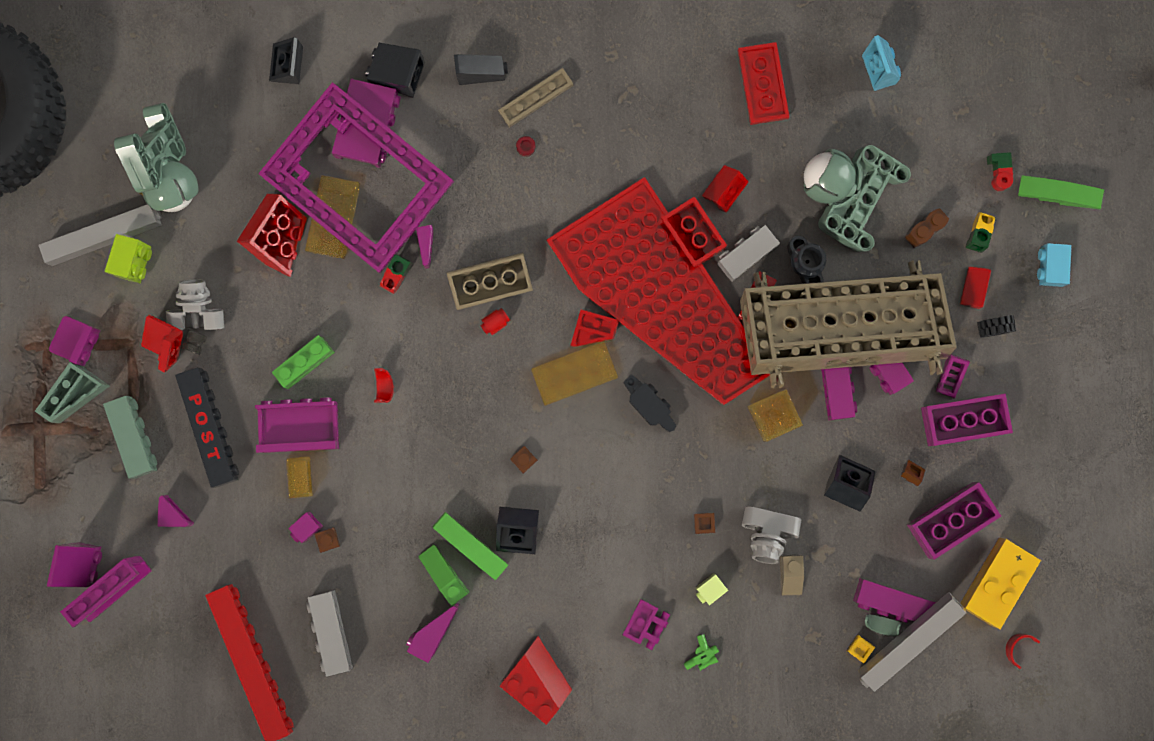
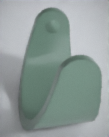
M872 614L866 615L865 625L872 631L887 636L899 635L902 622Z

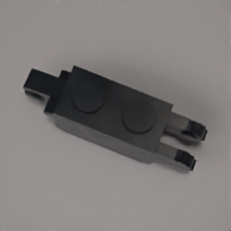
M630 375L623 382L631 394L629 397L630 404L650 426L660 424L667 432L675 431L677 426L669 416L671 413L669 410L670 404L664 398L660 400L656 395L658 391L651 383L649 385L643 384L636 377Z

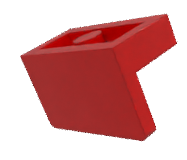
M724 165L702 196L714 202L721 211L727 213L749 181L739 170Z

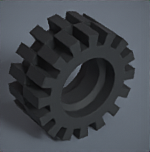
M1014 315L977 322L980 338L1017 331Z

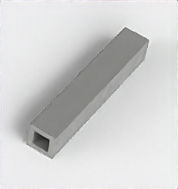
M147 204L39 244L38 246L44 263L54 266L113 244L116 234L132 237L162 225L160 221L162 215L160 211L152 209Z
M948 592L858 670L861 683L866 688L870 687L875 692L966 614L964 607Z

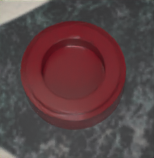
M529 136L519 138L516 143L517 152L524 157L531 156L536 149L535 141Z

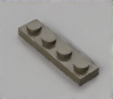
M562 68L499 109L498 112L510 128L571 88L573 82Z

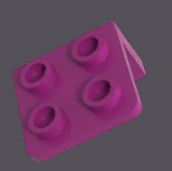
M64 316L50 344L49 351L68 359L69 362L85 366L101 330Z

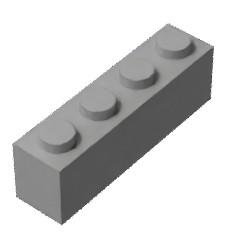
M335 590L308 597L306 606L308 613H311L313 618L311 628L313 633L317 635L315 644L317 652L321 653L320 667L322 672H325L327 677L350 671L353 666Z

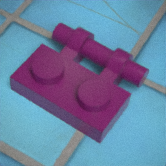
M640 599L622 635L638 644H641L643 638H646L648 642L645 647L653 650L655 644H658L660 641L659 636L663 628H666L668 625L667 621L670 614L663 611L659 618L655 616L658 608ZM653 621L657 625L651 634L647 630Z

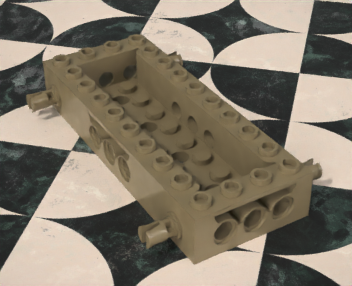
M914 260L908 262L911 276L771 287L767 286L766 272L762 273L761 279L758 272L754 273L753 277L756 288H745L740 300L751 375L770 374L771 388H775L776 381L778 387L781 388L784 386L781 372L928 361L930 375H933L935 372L937 375L942 374L943 369L940 359H947L957 347L941 273L923 275L921 261L918 260L914 264ZM904 311H910L913 314V318H906ZM871 314L874 317V321L868 322L864 315ZM826 317H831V318H833L834 321H835V324H834V325H828V324L825 322V318H826ZM785 321H793L795 323V327L788 328L785 325Z

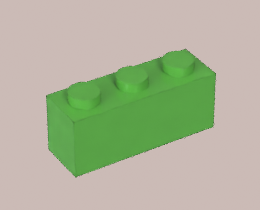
M318 335L272 371V374L284 388L290 389L335 352L325 339Z

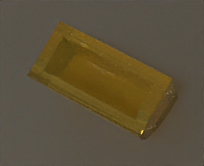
M310 457L286 459L289 498L313 496Z

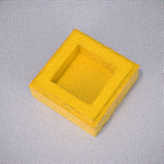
M857 635L847 649V652L862 663H865L875 649V646Z

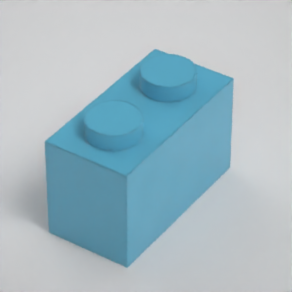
M1047 243L1041 246L1038 252L1040 268L1037 272L1039 285L1063 287L1070 284L1071 245Z

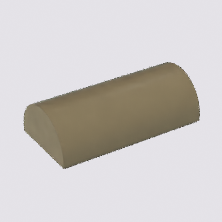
M523 252L446 272L457 310L533 291Z

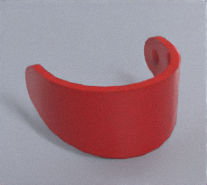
M375 368L377 394L374 403H388L391 401L394 393L392 377L387 370Z
M1016 634L1006 644V656L1018 669H1021V667L1014 661V646L1020 639L1026 637L1039 644L1040 641L1031 635Z

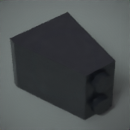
M379 42L377 48H374L372 52V64L366 70L365 76L368 82L396 89L399 94L413 98L425 65L421 50Z

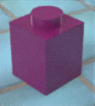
M306 512L288 529L291 531V537L297 543L299 541L305 543L323 525L311 512Z

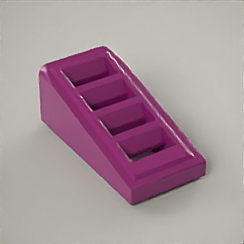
M432 225L421 226L416 229L422 264L426 269L430 268L434 231Z
M951 354L945 361L936 392L955 398L970 361ZM953 362L961 364L960 368L952 365ZM950 369L957 371L958 374L949 373ZM947 377L956 379L955 383L946 380ZM944 384L952 386L953 389L949 390L944 388L943 386Z

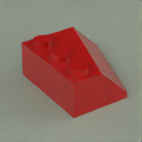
M266 194L237 242L265 265L291 277L292 262L296 259L297 253L295 251L298 241L302 238L307 217L280 194Z
M539 636L499 686L546 725L572 691V688Z

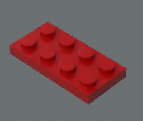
M777 42L738 48L750 125L789 119Z

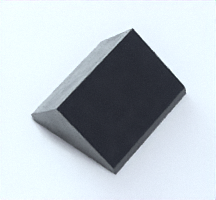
M293 37L273 43L270 82L299 84L303 46L298 38Z

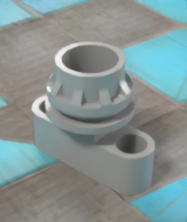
M192 279L178 282L179 289L176 292V298L179 299L176 300V305L183 306V309L166 311V322L180 330L185 329V327H204V330L222 329L225 327L223 309H206L205 304L212 302L211 298H208L210 291L206 287L205 280Z
M745 507L742 526L747 529L760 531V533H755L751 536L752 558L761 563L777 564L779 557L784 553V546H786V540L780 536L791 539L799 538L801 519L760 508Z

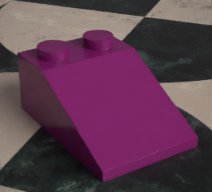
M80 542L55 545L47 586L90 587L97 581L98 572L96 570L102 559L101 546Z
M455 603L417 633L411 634L406 644L409 646L407 652L429 663L460 604Z

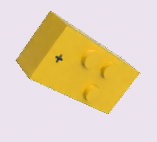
M999 538L960 604L965 610L992 627L1001 629L1041 560L1011 541Z

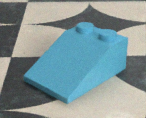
M879 35L874 36L862 57L873 89L876 91L895 85L900 80L901 71L899 66L895 64L893 48H890L889 43Z

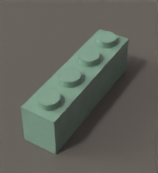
M123 396L104 403L103 406L128 479H135L157 471V459L151 453V442L149 437L145 436L143 430L145 425L142 418L138 416L136 400L130 396Z

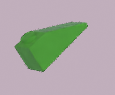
M435 544L418 556L451 606L469 593V590Z

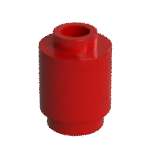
M500 308L481 319L483 323L480 326L486 335L490 333L493 336L507 326L510 319L504 310Z

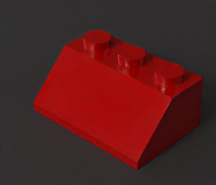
M695 196L661 218L693 267L711 259L727 247V244Z

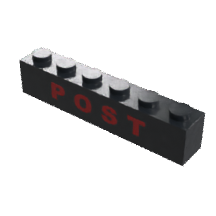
M197 367L176 374L175 377L210 487L217 488L237 481L239 470L237 465L233 464L231 458L233 451L231 446L227 445L225 439L227 438V432L224 426H221L219 420L221 419V413L218 408H215V395L213 390L209 389L207 383L209 382L208 373L202 368Z

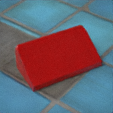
M968 267L960 305L977 309L983 308L991 269Z

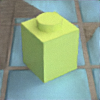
M713 573L696 587L698 591L696 596L702 603L707 602L708 605H711L728 590L717 575Z

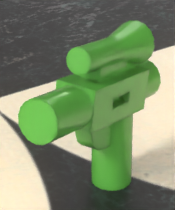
M704 634L697 636L700 646L695 650L696 656L683 663L687 670L699 665L698 668L701 671L711 664L718 663L714 654L719 651L716 645L708 647Z

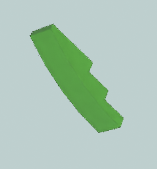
M1022 175L1018 195L1021 197L1039 198V201L1057 202L1065 206L1101 209L1104 189Z
M444 512L432 526L433 529L494 580L508 566L503 559L448 513Z

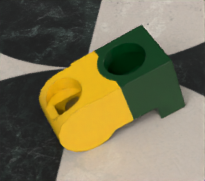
M982 212L977 214L965 248L982 253L989 247L994 229V216Z

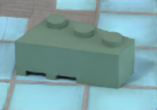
M69 362L35 412L51 423H61L110 387V385L81 365Z

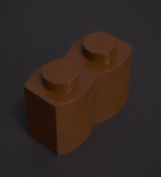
M940 208L936 209L911 228L905 238L913 248L919 247L927 242L933 234L945 227L949 218Z

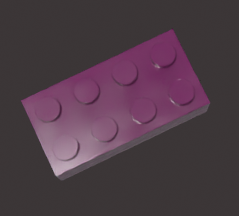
M1006 394L921 407L928 446L1013 433Z
M972 482L906 525L929 559L935 560L1000 518L1001 515L979 482Z

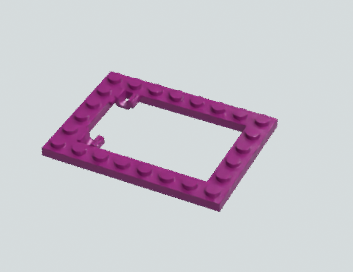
M333 82L258 173L379 273L382 272L454 183L449 176ZM341 115L345 117L343 122L338 120ZM331 124L344 134L348 127L353 124L426 183L377 244L372 242L303 185L311 173L299 164L302 159L300 156L324 126L327 128ZM295 172L299 174L297 179L292 176Z

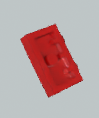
M148 315L146 317L141 346L159 355L158 370L165 373L178 361L183 331L154 316Z

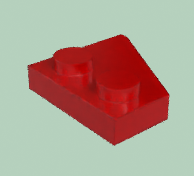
M580 310L570 346L577 347L614 339L619 320Z

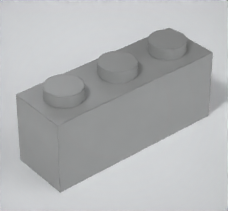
M766 225L762 228L757 226L750 232L751 236L747 240L742 238L734 245L736 248L733 251L729 252L727 250L719 256L721 260L718 262V266L731 282L780 244Z

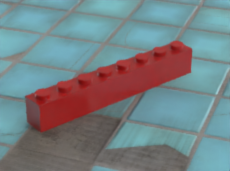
M230 584L205 595L264 740L277 741L290 735L293 732L292 728H294L293 721L286 715L285 702L282 698H279L277 693L278 685L269 674L271 672L270 666L262 657V646L255 640V630L253 625L248 623L246 618L248 613L245 606H241L238 589L233 584Z

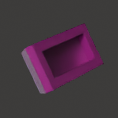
M161 495L159 497L158 527H189L194 524L168 495Z

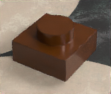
M525 446L510 459L523 474L538 461Z
M908 460L904 464L901 477L919 486L923 480L925 469Z
M714 513L694 514L695 534L715 533Z
M335 527L314 534L320 553L340 547Z

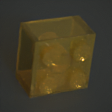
M787 389L747 406L763 442L803 426Z

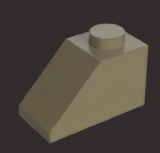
M802 555L780 556L782 596L802 595L804 582Z

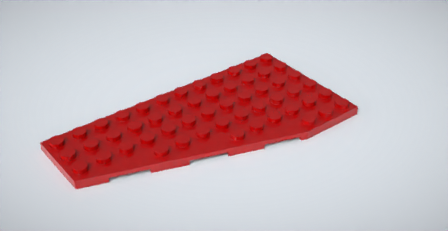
M645 177L546 240L580 292L614 319L619 320V323L722 405L727 404L770 376V374L751 375L743 325L702 263L693 267L661 219L668 212Z

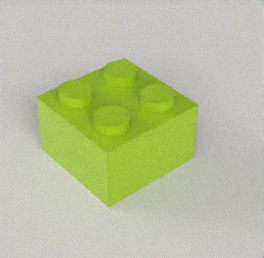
M116 234L105 272L115 277L141 284V280L146 275V263L152 255L151 246L138 239Z

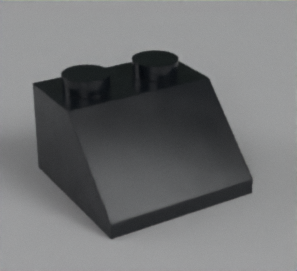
M839 455L827 481L824 496L861 512L871 497L876 471Z
M499 507L496 551L535 555L539 510Z

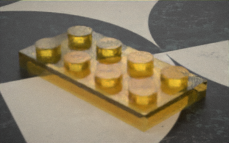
M321 175L317 196L352 224L360 183ZM312 218L305 251L345 259L347 246Z
M604 341L531 369L545 406L618 378Z

